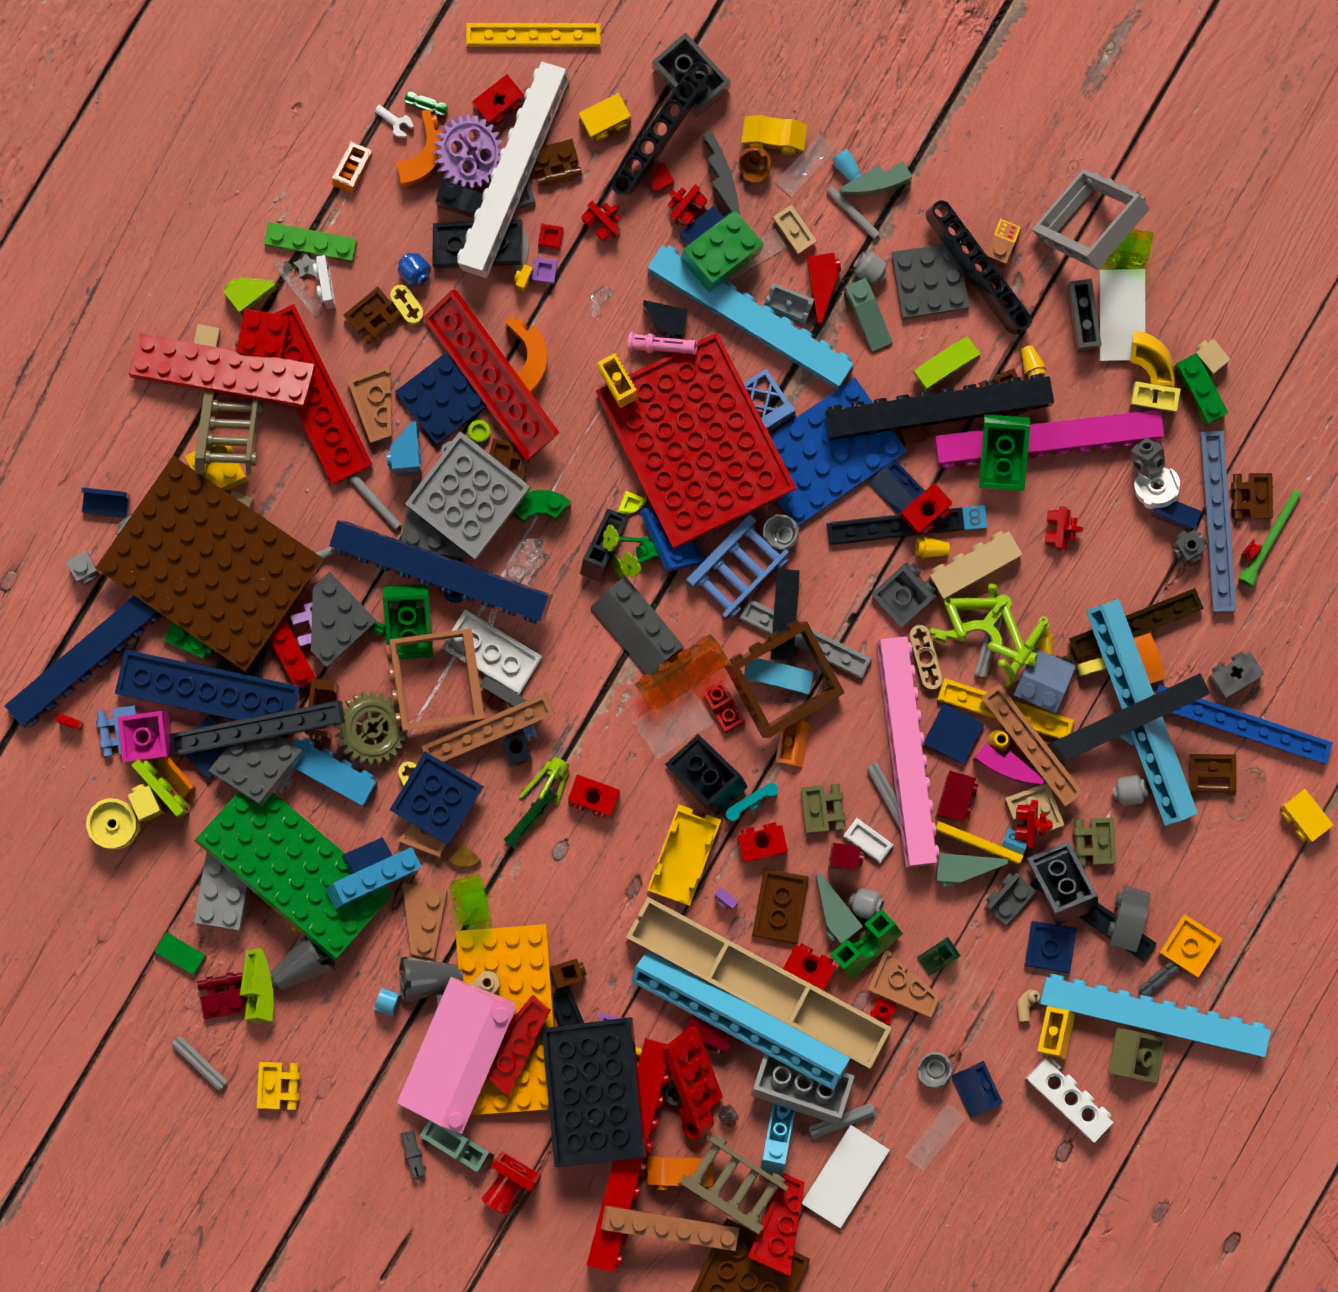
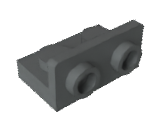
M1017 872L1014 875L1009 873L1001 882L1003 885L998 893L994 890L986 899L988 904L985 908L1004 925L1011 921L1036 892Z

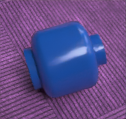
M407 253L400 258L398 273L408 285L422 286L428 282L431 266L419 253Z

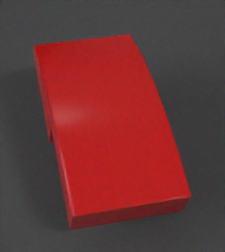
M722 680L702 691L725 734L745 724V720Z

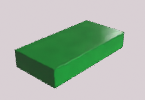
M165 932L154 951L195 975L206 954L168 932Z

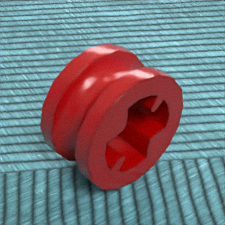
M1252 539L1241 553V556H1247V560L1250 562L1262 545L1255 544V540Z

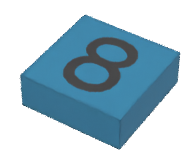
M985 505L962 507L964 531L987 528Z
M1008 828L1002 847L1023 855L1027 841L1015 839V830Z

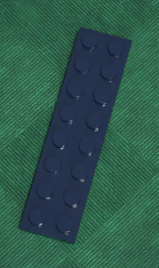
M125 649L115 694L233 720H242L297 709L302 687Z

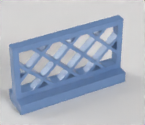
M767 369L744 382L747 391L752 392V401L755 393L767 395L765 406L754 405L756 409L764 410L761 419L768 433L796 417L794 407L788 402ZM766 377L770 383L769 390L756 389L757 381ZM770 396L780 398L783 405L777 409L768 407Z

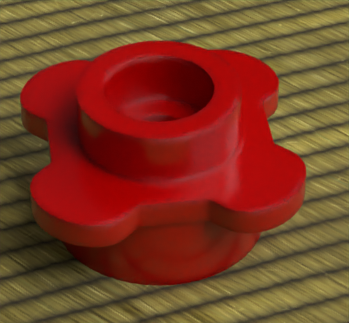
M879 997L875 1000L876 1005L870 1011V1016L882 1020L884 1024H889L891 1022V1015L896 1011L897 1006L895 1003H888L884 998ZM884 1008L886 1010L885 1013H882L881 1009Z

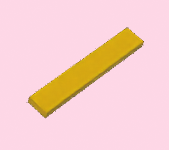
M466 23V46L601 47V23Z
M944 678L937 701L996 719L981 700V697L988 692ZM1012 700L1037 733L1055 739H1060L1071 733L1074 720Z

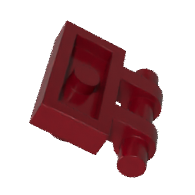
M229 972L226 973V976L215 978L209 976L205 980L197 981L198 989H208L209 993L207 996L200 997L204 1020L246 1011L247 997L240 996L241 989L236 987V983L242 982L243 972L236 974ZM228 984L229 991L216 992L217 986Z

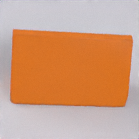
M799 720L781 731L775 763L803 767L810 730L809 722Z
M169 755L168 757H160L154 763L155 768L179 796L185 798L196 789L194 784Z

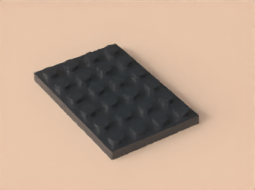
M628 1017L542 1028L554 1168L645 1158L646 1149L633 1018Z

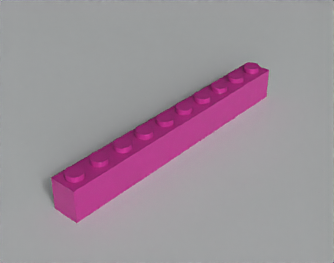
M1161 409L1030 425L1028 455H1033V458H1042L1047 456L1046 453L1055 452V455L1069 454V450L1077 449L1078 453L1090 452L1091 448L1100 447V450L1113 449L1114 445L1122 444L1123 447L1136 446V442H1142L1145 438L1159 443V440L1164 437ZM983 430L935 436L934 444L937 466L943 465V469L957 467L956 464L965 463L966 466L978 465L979 461H981Z

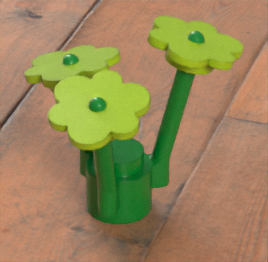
M608 525L607 531L603 533V547L608 549V551H612L613 547L617 546L618 541L640 543L636 547L637 557L632 556L629 552L623 554V559L618 558L615 553L612 554L611 562L616 575L620 579L624 575H630L632 578L637 577V574L642 570L641 563L659 556L653 541H649L648 536L642 538L621 537L613 525Z

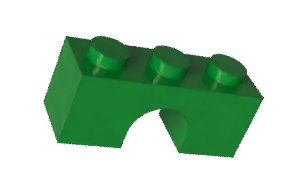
M1195 353L1176 363L1174 370L1183 387L1186 386L1191 392L1195 401L1194 408L1204 427L1224 418L1229 412L1198 354Z
M883 909L865 923L867 931L859 941L851 943L847 939L830 954L851 980L903 935L897 924Z

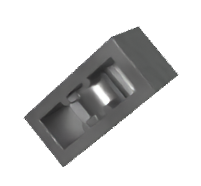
M1241 651L1231 657L1233 662L1227 666L1221 663L1211 669L1213 674L1209 676V679L1222 700L1265 675L1251 652L1244 654ZM1233 670H1239L1238 678L1231 677L1230 674Z

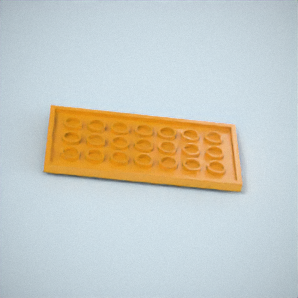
M548 924L456 931L458 969H462L463 982L471 984L482 972L492 971L500 978V987L495 994L515 1002L516 1009L512 1019L527 1000L534 995L551 1009L543 1028L555 1027ZM486 978L484 985L486 987L491 986V980ZM542 1030L511 1095L507 1096L486 1077L470 1115L549 1109Z

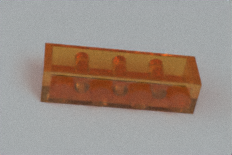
M709 634L708 636L701 637L690 648L680 651L672 660L662 663L651 674L644 675L635 686L648 707L655 713L730 662L718 641Z

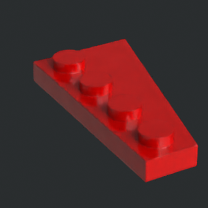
M534 995L527 1000L510 1021L487 1074V1078L507 1096L511 1095L551 1011Z
M783 1173L781 1176L785 1179L783 1184L788 1186V1189L785 1191L778 1187L761 1223L764 1227L756 1235L747 1259L790 1277L805 1182Z

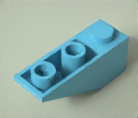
M774 1103L772 1105L760 1168L767 1173H776L782 1176L795 1111Z

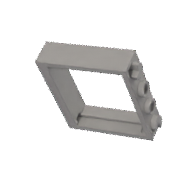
M1083 169L1031 230L1043 244L1098 270L1150 208L1145 202L1146 198L1140 195L1137 190L1133 192L1124 184L1117 185L1111 178L1107 177L1104 179L1097 172L1091 173ZM1096 190L1127 206L1091 248H1088L1057 232L1090 193Z

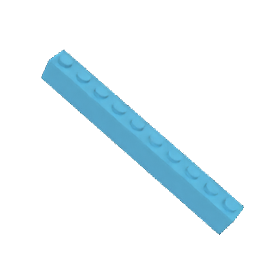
M661 245L647 267L648 273L834 388H840L854 364L848 355L842 352L839 354L831 350L832 346L823 340L818 342L813 339L812 333L803 328L801 330L793 326L794 323L784 316L779 318L774 314L775 311L767 305H758L755 303L756 299L747 293L742 295L737 292V288L728 281L722 282L709 292L680 259L679 251L671 246L666 248Z
M1116 599L1086 610L1121 708L1124 709L1154 695L1120 600ZM1163 717L1130 731L1164 825L1179 822L1198 814Z
M647 950L635 967L631 982L832 1090L835 1089L845 1073L850 1057L661 956Z
M1056 974L1044 977L1038 1004L1259 1057L1266 1056L1271 1030L1265 1029L1266 1024L1252 1021V1025L1243 1024L1244 1019L1230 1016L1229 1020L1220 1018V1013L1207 1011V1015L1198 1013L1199 1008L1185 1005L1184 1009L1176 1008V1003L1163 1000L1162 1004L1153 1002V997L1140 995L1138 999L1131 997V992L1118 989L1117 993L1108 991L1109 987L1095 984V988L1087 987V982L1073 979L1072 983L1063 981L1064 976Z

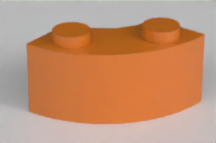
M648 1157L647 1185H657V1190H670L671 1186H683L678 1183L682 1175L687 1177L690 1174L693 1175L703 1158ZM713 1161L701 1179L703 1181L701 1186H713Z

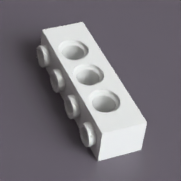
M1043 1058L1025 1079L1091 1142L1095 1143L1112 1125L1113 1122L1109 1119L1112 1115L1103 1106L1098 1108L1092 1102L1095 1099L1086 1090L1081 1092L1076 1087L1078 1083L1069 1074L1065 1077L1059 1071L1061 1068L1059 1064L1052 1058L1049 1061ZM1051 1076H1056L1059 1079L1060 1084L1056 1089H1051L1048 1086V1079ZM1068 1092H1073L1076 1095V1102L1073 1105H1068L1065 1102V1095ZM1085 1108H1090L1093 1111V1117L1090 1121H1085L1082 1118L1081 1114Z

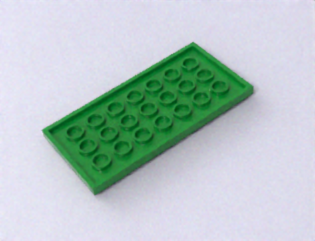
M238 792L194 840V842L334 961L392 896V893L384 887L335 910L326 888L332 883L351 875L342 858L345 853L274 792L262 807Z

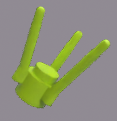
M553 757L551 762H546L544 768L519 797L521 799L524 798L547 772L549 778L539 795V799L544 797L553 780H559L561 777L557 791L558 798L555 799V805H558L566 778L570 773L566 771L569 764L557 757Z

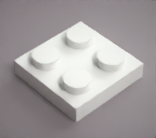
M325 255L316 256L317 263L313 264L317 282L320 281V285L317 286L318 298L321 304H325L327 309L336 308L329 263Z

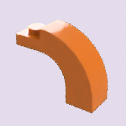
M430 109L421 111L427 135L424 149L414 158L396 162L402 188L412 187L426 181L441 165L440 163H434L439 157L432 154V152L438 150V147L433 145V142L440 141L436 134L443 133L441 129L435 130L439 128L436 115H431Z
M510 316L505 321L506 327L523 342L527 349V360L517 374L531 394H533L542 383L546 374L548 362L546 345L542 335L534 325L527 331L526 328L528 326L519 317L515 320Z

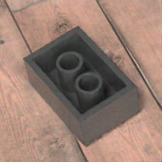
M685 32L652 61V69L674 91L693 63H705L712 68L713 76L690 109L698 117L730 89L731 81ZM703 67L698 68L696 71L698 79H702L705 76V69ZM691 86L684 88L683 95L685 98L692 95L693 90Z

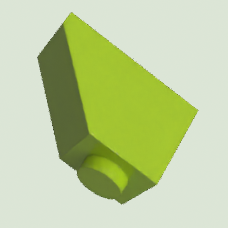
M240 277L238 280L232 279L225 285L226 289L223 292L240 315L243 316L245 308L252 309L277 290V287L273 281Z

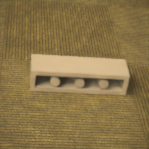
M1000 531L990 537L992 541L984 545L983 542H980L971 547L972 552L964 556L963 553H960L951 559V564L947 566L940 564L931 570L933 574L929 576V580L936 587V592L941 601L1019 559L1023 555L1010 531L1006 533Z

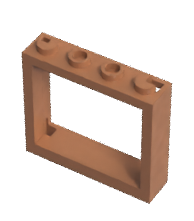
M471 628L389 640V645H385L387 659H392L393 666L389 668L390 681H395L396 690H392L393 703L398 704L399 713H395L397 727L401 726L402 731L484 719ZM462 637L473 714L408 723L397 646Z

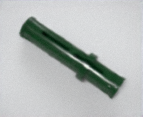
M548 789L542 799L538 798L535 803L532 802L527 813L503 840L515 849L539 818L546 815L545 811L558 798V795L551 789Z

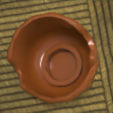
M753 146L746 148L740 154L738 169L743 173L744 180L756 184L764 182L769 177L772 169V160L765 149Z

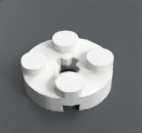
M1163 468L1152 479L1139 473L1134 483L1136 497L1148 509L1166 507L1177 501L1179 497V476L1171 468L1170 470ZM1154 483L1163 485L1159 490L1153 489Z

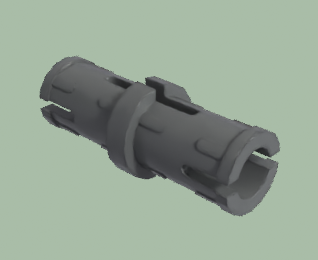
M414 1130L400 1133L406 1152L404 1157L408 1160L412 1178L426 1174L420 1156L422 1150L418 1148Z

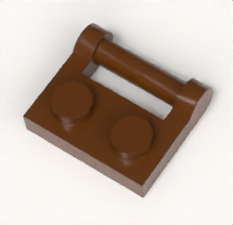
M1189 754V790L1191 795H1197V793H1228V796H1236V754ZM1198 777L1228 778V784H1198Z

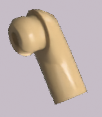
M1030 989L1018 999L1019 1022L1030 1021L1029 1008L1040 1000L1038 991Z

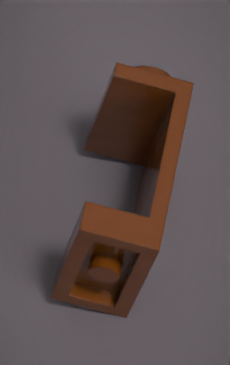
M312 679L308 706L318 705L319 692L337 694V683L335 681ZM311 730L305 732L310 737V740L314 742L325 743L326 739L332 738L328 731Z

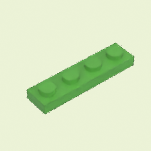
M268 222L264 240L265 246L302 253L306 252L307 254L317 256L325 255L328 258L353 262L357 244L356 238Z

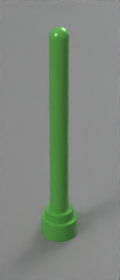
M1294 490L1252 564L1239 575L1238 580L1244 585L1254 588L1258 581L1257 571L1301 496L1300 491Z

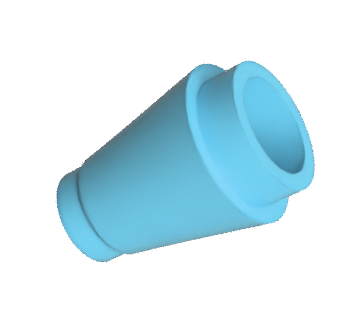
M847 148L832 158L834 161L833 165L850 182L861 176L852 152L849 153Z

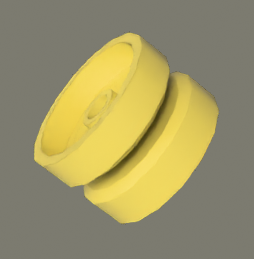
M112 798L97 802L90 809L86 821L89 837L96 844L112 850H120L130 846L137 839L141 821L138 819L132 805ZM116 821L114 828L109 826L110 822Z

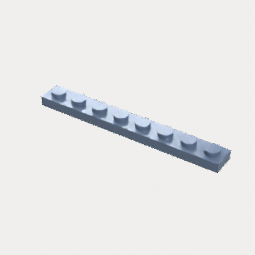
M1224 431L1201 432L1200 441L1212 613L1235 612L1236 598Z

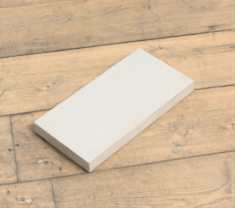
M1145 269L1099 270V330L1102 343L1099 348L1100 361L1131 360L1133 330L1145 332Z
M465 609L452 631L471 628L477 670L519 695L542 659V656ZM462 637L446 639L441 648L466 663Z
M850 1125L804 1197L802 1204L841 1228L890 1150Z

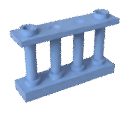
M750 514L686 579V582L692 588L696 584L699 587L702 586L726 609L722 614L724 619L728 616L733 618L741 610L739 605L776 567L781 569L788 561L786 556L789 552L786 549L779 554L755 531L754 525L756 520ZM743 536L749 537L773 560L765 571L739 547L738 541ZM727 552L733 553L758 577L749 587L723 563L724 560L722 558ZM712 568L718 570L742 593L734 603L708 580L709 577L706 574Z

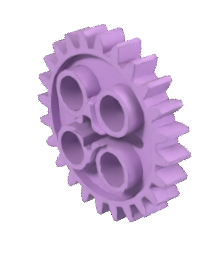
M464 115L463 119L461 116H457L455 121L448 120V126L440 127L443 133L436 134L440 141L433 142V145L438 147V150L433 151L432 154L439 157L434 163L441 164L437 171H445L443 179L451 177L450 183L456 184L458 182V185L463 187L466 185L468 189L473 188L474 185L477 188L481 187L482 183H489L492 171L498 167L497 162H500L498 153L502 149L498 148V145L502 143V140L495 139L499 132L492 133L493 125L485 126L486 119L478 122V116H472L470 119L469 115ZM469 131H472L474 134L473 142L468 137ZM452 142L457 147L456 153H453L451 150ZM481 150L484 151L486 155L484 161L480 158ZM463 162L468 165L467 173L463 171Z

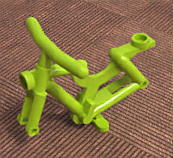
M991 583L988 585L989 598H945L944 604L954 630L943 631L931 628L930 634L934 636V640L946 643L947 639L963 642L971 631L982 630L987 632L993 642L988 644V649L1014 660L1011 665L1005 659L998 661L999 667L1006 674L1005 686L1008 688L1013 687L1016 680L1015 675L1021 666L1025 664L1035 667L1038 654L1034 653L1033 650L1045 632L1050 628L1047 617L1043 616L1039 619L1038 624L1026 642L1023 643L1010 610L1012 608V601L1009 596L1000 595L997 585ZM957 610H991L984 620H973L963 624ZM1001 615H1003L1016 651L1002 646L1003 641L1000 633L994 627Z

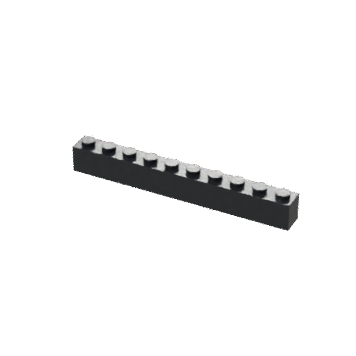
M1044 374L1031 375L1030 379L1027 380L1015 377L1008 379L1007 383L999 384V381H990L985 383L986 386L977 387L976 384L965 385L962 390L954 391V388L951 387L941 389V393L932 394V391H924L918 393L916 397H909V394L896 396V400L887 401V398H879L873 400L874 403L871 404L859 401L851 403V407L842 408V405L830 406L829 410H826L824 414L828 440L984 417V414L1000 415L1052 407L1054 398L1050 376L1044 377Z

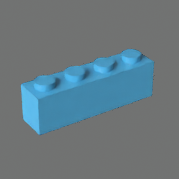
M305 737L302 740L295 738L293 745L301 749L304 755L293 768L363 807L366 805L377 785V782L373 780L374 775L365 770L359 773L353 769L354 764L345 759H342L341 762L334 759L335 754L325 748L321 751L314 748L315 743Z
M411 847L332 883L326 888V891L336 910L414 874L422 866Z

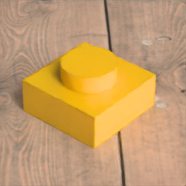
M524 264L522 270H517L514 277L516 289L525 292L533 274V267Z

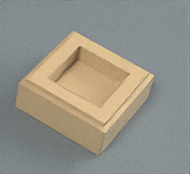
M197 324L194 343L217 347L221 329Z

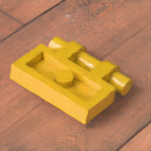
M259 1062L257 1108L281 1109V1100H288L287 1109L296 1110L297 1101H299V1093H297L298 1080H300L301 1074L298 1073L299 1063H290L289 1072H282L283 1063ZM282 1079H289L288 1093H281Z

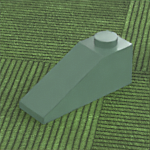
M864 278L846 286L844 293L871 351L874 352L892 344V339L867 279Z
M939 853L935 881L941 882L940 886L954 887V883H961L1008 864V859Z
M819 873L816 875L825 924L829 929L826 934L834 943L838 941L842 944L863 926L823 875Z

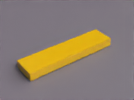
M940 821L936 822V832L1002 859H1008L1012 863L1019 864L1022 861L1024 855Z

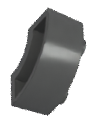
M1124 885L1122 893H1117L1114 903L1117 906L1115 920L1110 922L1107 935L1110 936V945L1134 952L1137 951L1148 913L1150 892Z

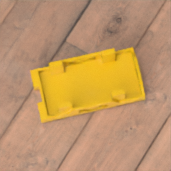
M678 804L647 891L690 906L721 820L707 814L704 819L692 814L693 809Z

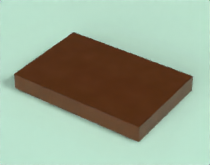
M764 868L752 936L797 944L809 876Z

